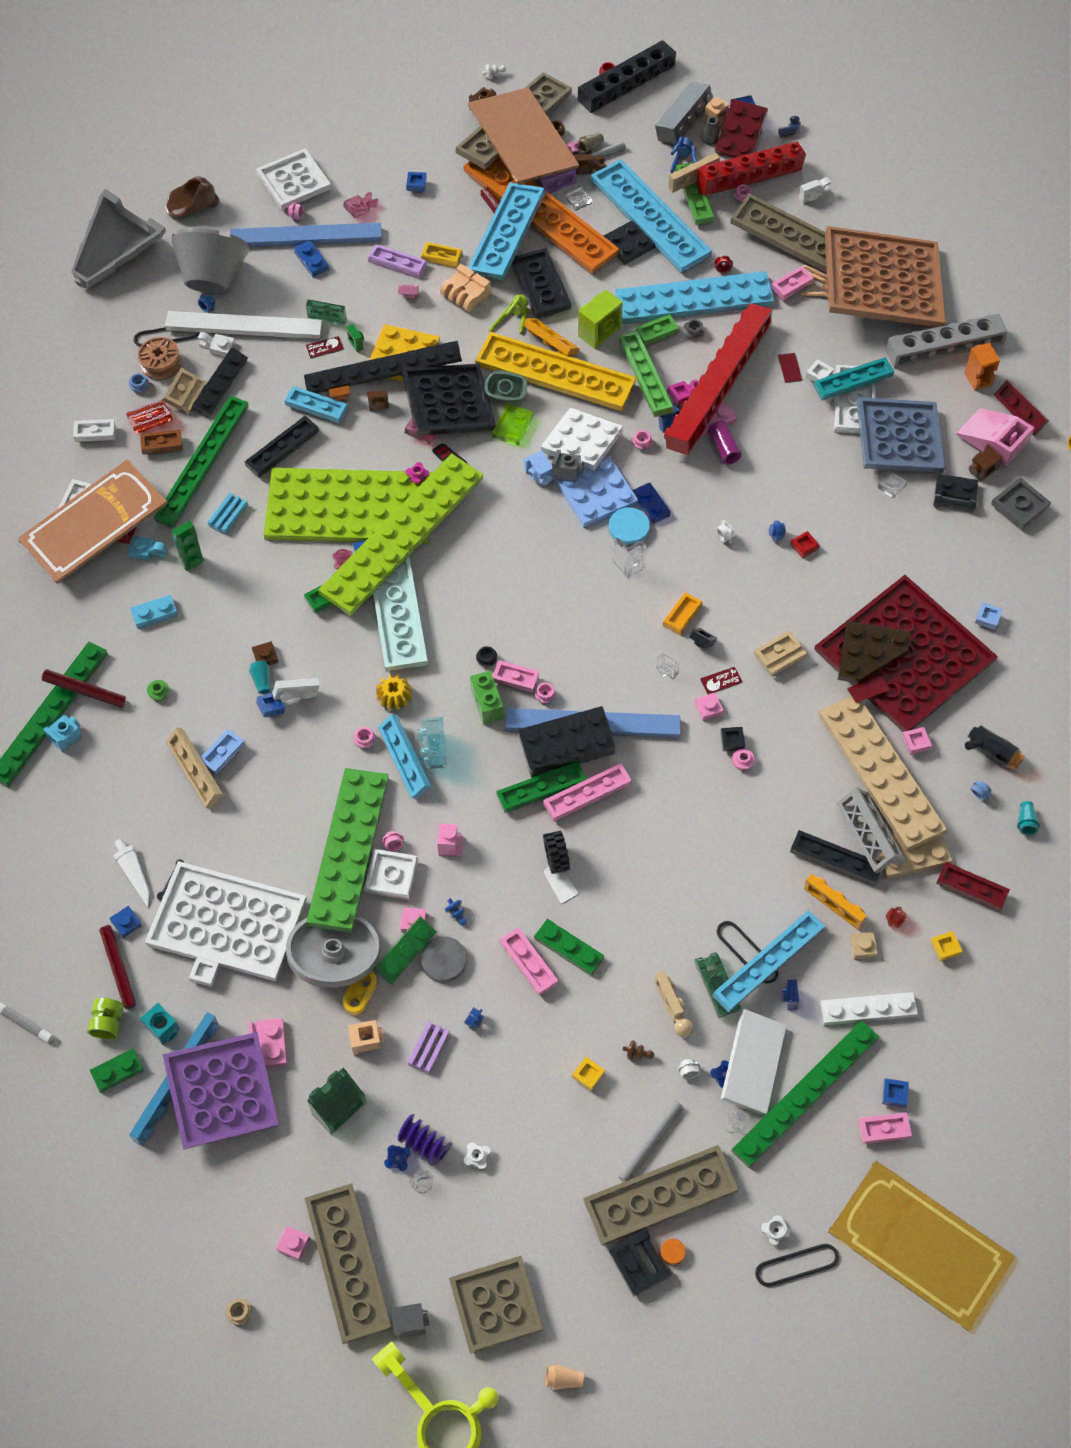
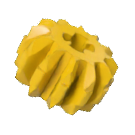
M389 674L387 680L381 678V684L376 686V699L380 701V705L382 707L387 706L389 711L393 707H396L399 711L400 705L407 707V701L412 699V686L408 684L406 677L401 679L399 674H397L395 678H392Z

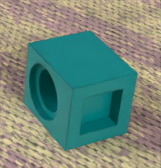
M159 1003L154 1005L140 1018L145 1028L162 1045L166 1041L173 1040L180 1030L177 1021ZM167 1022L164 1028H156L159 1023Z

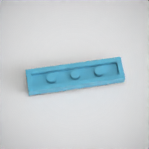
M391 714L378 728L410 797L418 799L431 785L398 715Z

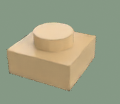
M874 932L850 935L853 959L877 957Z

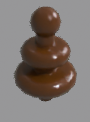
M634 1040L630 1042L629 1047L623 1046V1051H627L628 1060H632L634 1055H636L638 1060H641L643 1056L648 1059L654 1057V1052L651 1050L645 1051L643 1045H639L636 1048Z

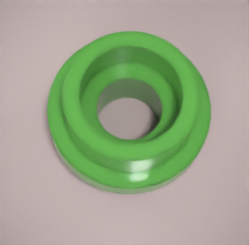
M162 680L151 682L147 687L148 696L155 701L164 700L169 693L167 683Z

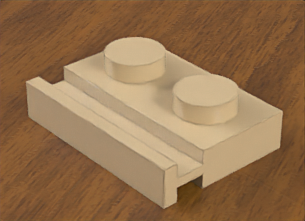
M180 368L165 394L163 402L178 410L182 409L189 415L193 403L205 387L207 381H202L198 379V376Z
M789 630L755 649L754 655L763 667L770 672L772 677L806 658L807 652L802 649V645Z

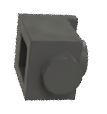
M556 450L552 462L553 478L577 481L579 474L584 471V461H581V455L561 453V450Z

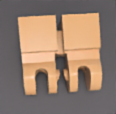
M460 264L456 268L457 272L443 283L440 294L448 297L452 302L456 301L458 306H463V309L471 312L478 303L484 301L491 294L490 281Z

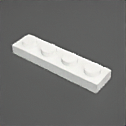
M913 992L820 1001L823 1026L859 1023L861 1020L863 1022L914 1018L917 1016Z

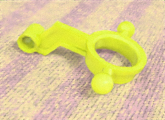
M392 1341L372 1358L386 1377L393 1372L425 1412L420 1419L417 1429L419 1448H429L426 1439L427 1427L435 1415L445 1410H455L466 1416L471 1426V1438L466 1448L480 1447L482 1429L477 1415L484 1409H492L497 1405L499 1396L495 1389L491 1387L482 1389L479 1393L478 1401L471 1407L454 1400L441 1401L432 1405L402 1368L401 1364L406 1359Z

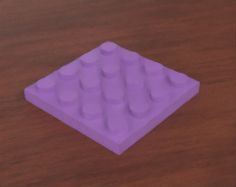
M257 1032L162 1054L183 1150L279 1126Z

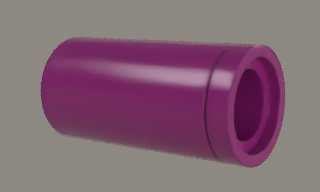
M725 421L713 423L708 428V432L724 464L729 465L737 462L742 457V453Z

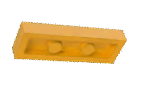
M526 318L523 326L529 329L528 332L530 334L541 337L546 345L554 346L560 354L567 356L577 355L579 347L538 319Z
M813 874L806 879L805 891L857 930L862 927L867 915L861 907L847 901L841 892L830 888L824 879Z

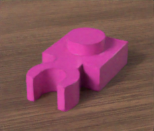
M692 380L688 385L685 381L668 386L666 392L676 405H679L689 399L692 389L696 388L699 381Z

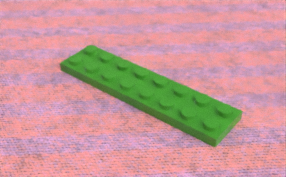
M345 768L306 921L308 927L353 932L388 784V774Z

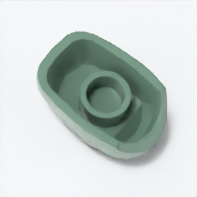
M494 371L486 379L484 389L486 394L494 400L519 402L525 399L527 381L523 376L515 373Z

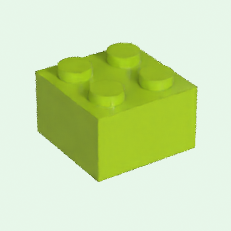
M607 289L595 295L593 300L583 305L578 311V337L594 349L622 328L623 302Z

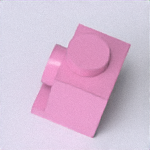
M439 823L437 841L439 855L461 856L463 834L458 833L457 824Z

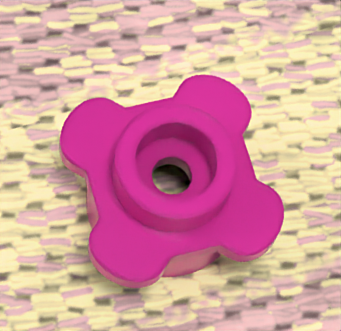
M421 462L415 463L412 468H407L405 471L406 475L410 476V480L416 484L424 482L430 476L429 470H426Z

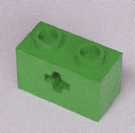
M491 670L470 676L471 691L483 725L504 719L503 704Z

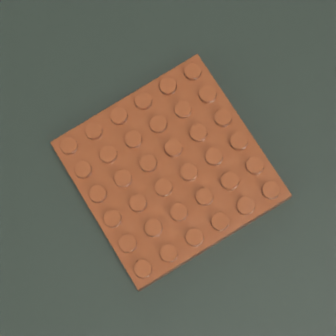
M832 226L826 227L825 246L828 308L830 313L930 327L945 325L938 242Z

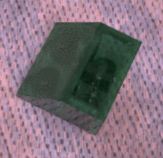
M344 1068L339 1072H333L328 1077L327 1083L321 1088L317 1087L314 1089L307 1100L312 1116L331 1135L367 1103L365 1094Z

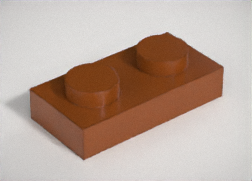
M180 429L140 434L143 455L183 450Z

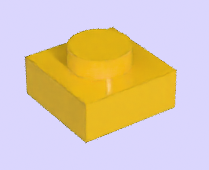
M953 931L933 937L930 941L939 961L959 956L963 952Z
M585 1057L572 1074V1078L592 1091L605 1074V1069L588 1057Z

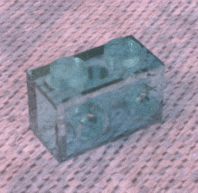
M443 717L421 718L422 729H418L419 742H423V748L419 749L420 762L425 761L426 769L447 768Z

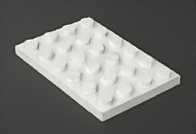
M178 861L145 944L149 947L193 959L199 957L219 963L221 967L277 981L286 957L288 936L300 920L307 897Z

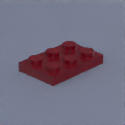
M733 99L718 139L715 153L733 158L754 153L768 108Z

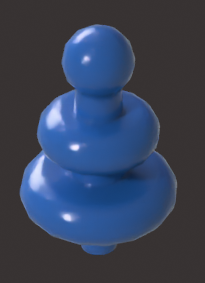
M449 898L447 901L450 905L445 908V912L453 911L451 917L453 919L458 918L459 924L465 926L467 919L462 915L465 910L458 908L462 901L456 900L453 902Z

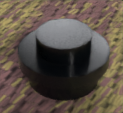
M484 646L476 654L478 664L483 667L493 666L497 662V652L492 647Z

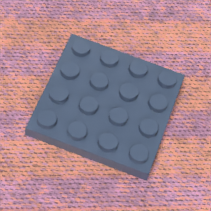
M858 397L856 403L863 467L865 469L943 473L945 464L936 402Z

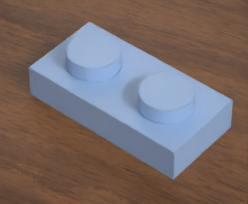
M227 729L201 756V759L207 769L217 775L241 750L245 742Z

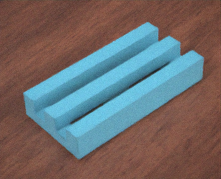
M229 493L209 519L208 526L226 534L248 506L247 500H241L239 496L234 497V494ZM238 504L239 506L236 508V510H235V511L233 512V514L231 515V512L233 511V509H234V508L236 507V505ZM226 519H228L227 522L224 524V526L221 527V525L223 524V522H224Z

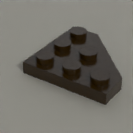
M847 621L837 680L861 683L867 676L874 672H879L890 665L895 659L907 655L911 632Z

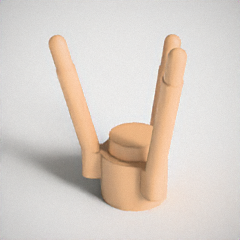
M804 265L803 268L808 270L807 272L814 279L823 282L821 289L825 290V292H801L800 295L824 296L828 298L827 275Z

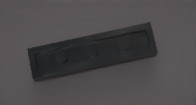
M231 347L191 408L209 418L249 357Z
M303 416L244 461L245 466L258 478L317 434L319 432L318 426L308 417Z
M798 830L790 849V853L874 886L880 875V872L876 873L873 871L866 856Z

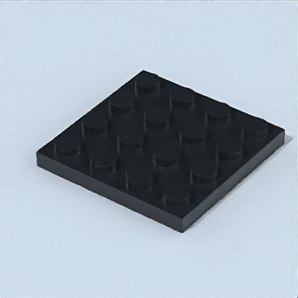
M479 364L402 368V378L417 436L495 431L496 424L488 395L484 389L485 383Z

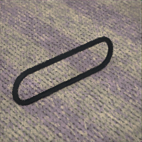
M164 327V328H158V329L145 330V331L138 332V333L134 336V343H135L137 346H141L142 344H140V343L137 342V337H138L139 335L145 334V333H152V332L164 331V330H166V328ZM197 332V334L193 336L176 338L171 340L176 342L193 339L198 337L200 332Z
M724 921L720 923L716 930L719 939L744 965L747 962L720 934V929L723 925H732L758 953L761 952L755 943L734 922ZM778 970L775 972L773 979L765 980L763 983L768 984L776 981L779 975Z
M820 1244L774 1258L757 1266L755 1271L756 1279L764 1286H774L823 1271L836 1265L839 1258L838 1252L830 1244ZM827 1247L833 1250L835 1254L834 1261L829 1265L767 1283L759 1277L761 1267L810 1251Z

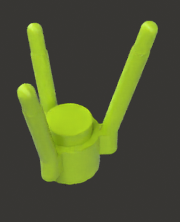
M516 295L507 309L489 328V332H492L504 317L512 312L514 315L522 314L519 333L522 334L523 324L529 312L527 308L528 299L523 295Z

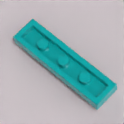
M884 357L816 380L813 386L823 401L893 377L895 371L887 358Z

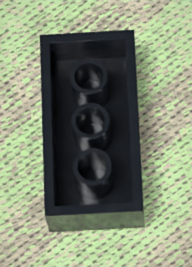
M603 706L518 729L520 744L531 778L577 761L581 764L615 754V743Z

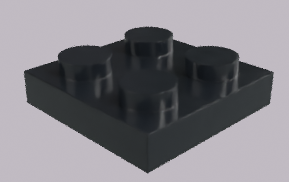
M633 220L603 235L619 248L617 257L624 265L655 249V243Z

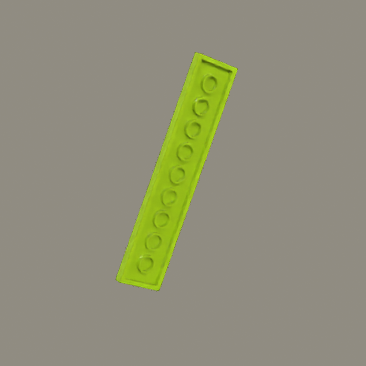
M450 454L318 589L319 595L352 616L483 480V474L455 455Z

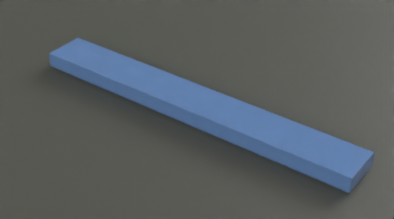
M381 223L230 229V234L243 239L248 243L249 247L300 245L309 240L313 244L382 241Z
M507 708L505 729L506 731H518L521 728L582 711ZM605 712L612 735L680 738V715Z

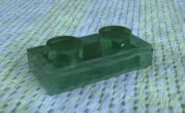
M307 300L306 310L308 318L345 325L347 320L345 306Z

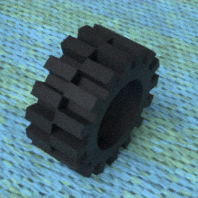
M562 831L543 834L544 848L551 874L570 870L568 850Z

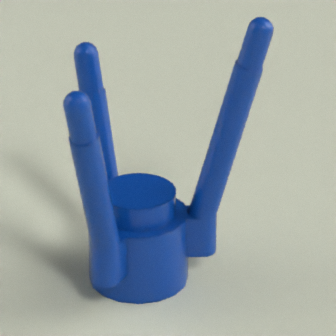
M679 137L677 144L671 151V155H674L677 151L670 169L671 173L674 172L680 156L686 157L691 153L693 163L697 162L696 147L692 146L693 142L691 139Z

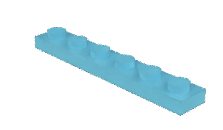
M808 910L720 986L712 996L729 1013L824 929L825 925Z

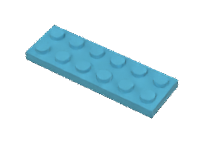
M509 183L468 267L469 269L483 277L505 279L545 195L544 188Z

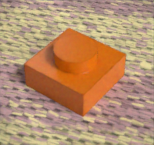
M349 385L329 389L330 398H335L337 401L347 399L346 395H350Z

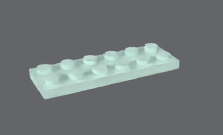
M408 556L373 593L386 672L428 665L410 557Z

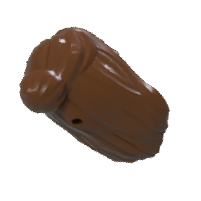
M196 176L170 192L165 210L170 217L178 218L204 208L215 207L218 205L220 198L216 195L214 186L206 178Z

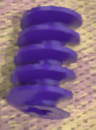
M411 1114L403 1123L397 1140L400 1143L405 1142V1146L408 1149L413 1147L414 1154L421 1153V1159H428V1164L433 1166L446 1156L452 1146V1142L444 1146V1136L436 1140L437 1131L435 1130L428 1134L430 1126L426 1125L424 1128H420L422 1120L419 1119L414 1123L415 1114Z

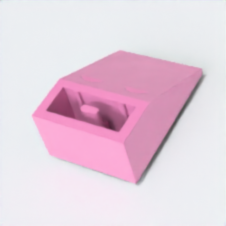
M980 408L956 435L984 452L985 446L989 444L1003 457L1001 464L1006 467L1029 443L1034 427L1019 417Z

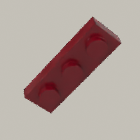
M1006 380L994 393V396L1014 416L1019 417L1034 427L1033 435H1037L1050 421L1010 380Z
M945 862L936 883L998 911L1002 910L1010 889L948 862Z

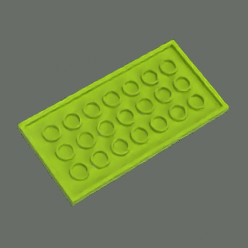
M272 468L263 534L264 540L366 541L422 483H413L405 471ZM429 536L421 544H429Z

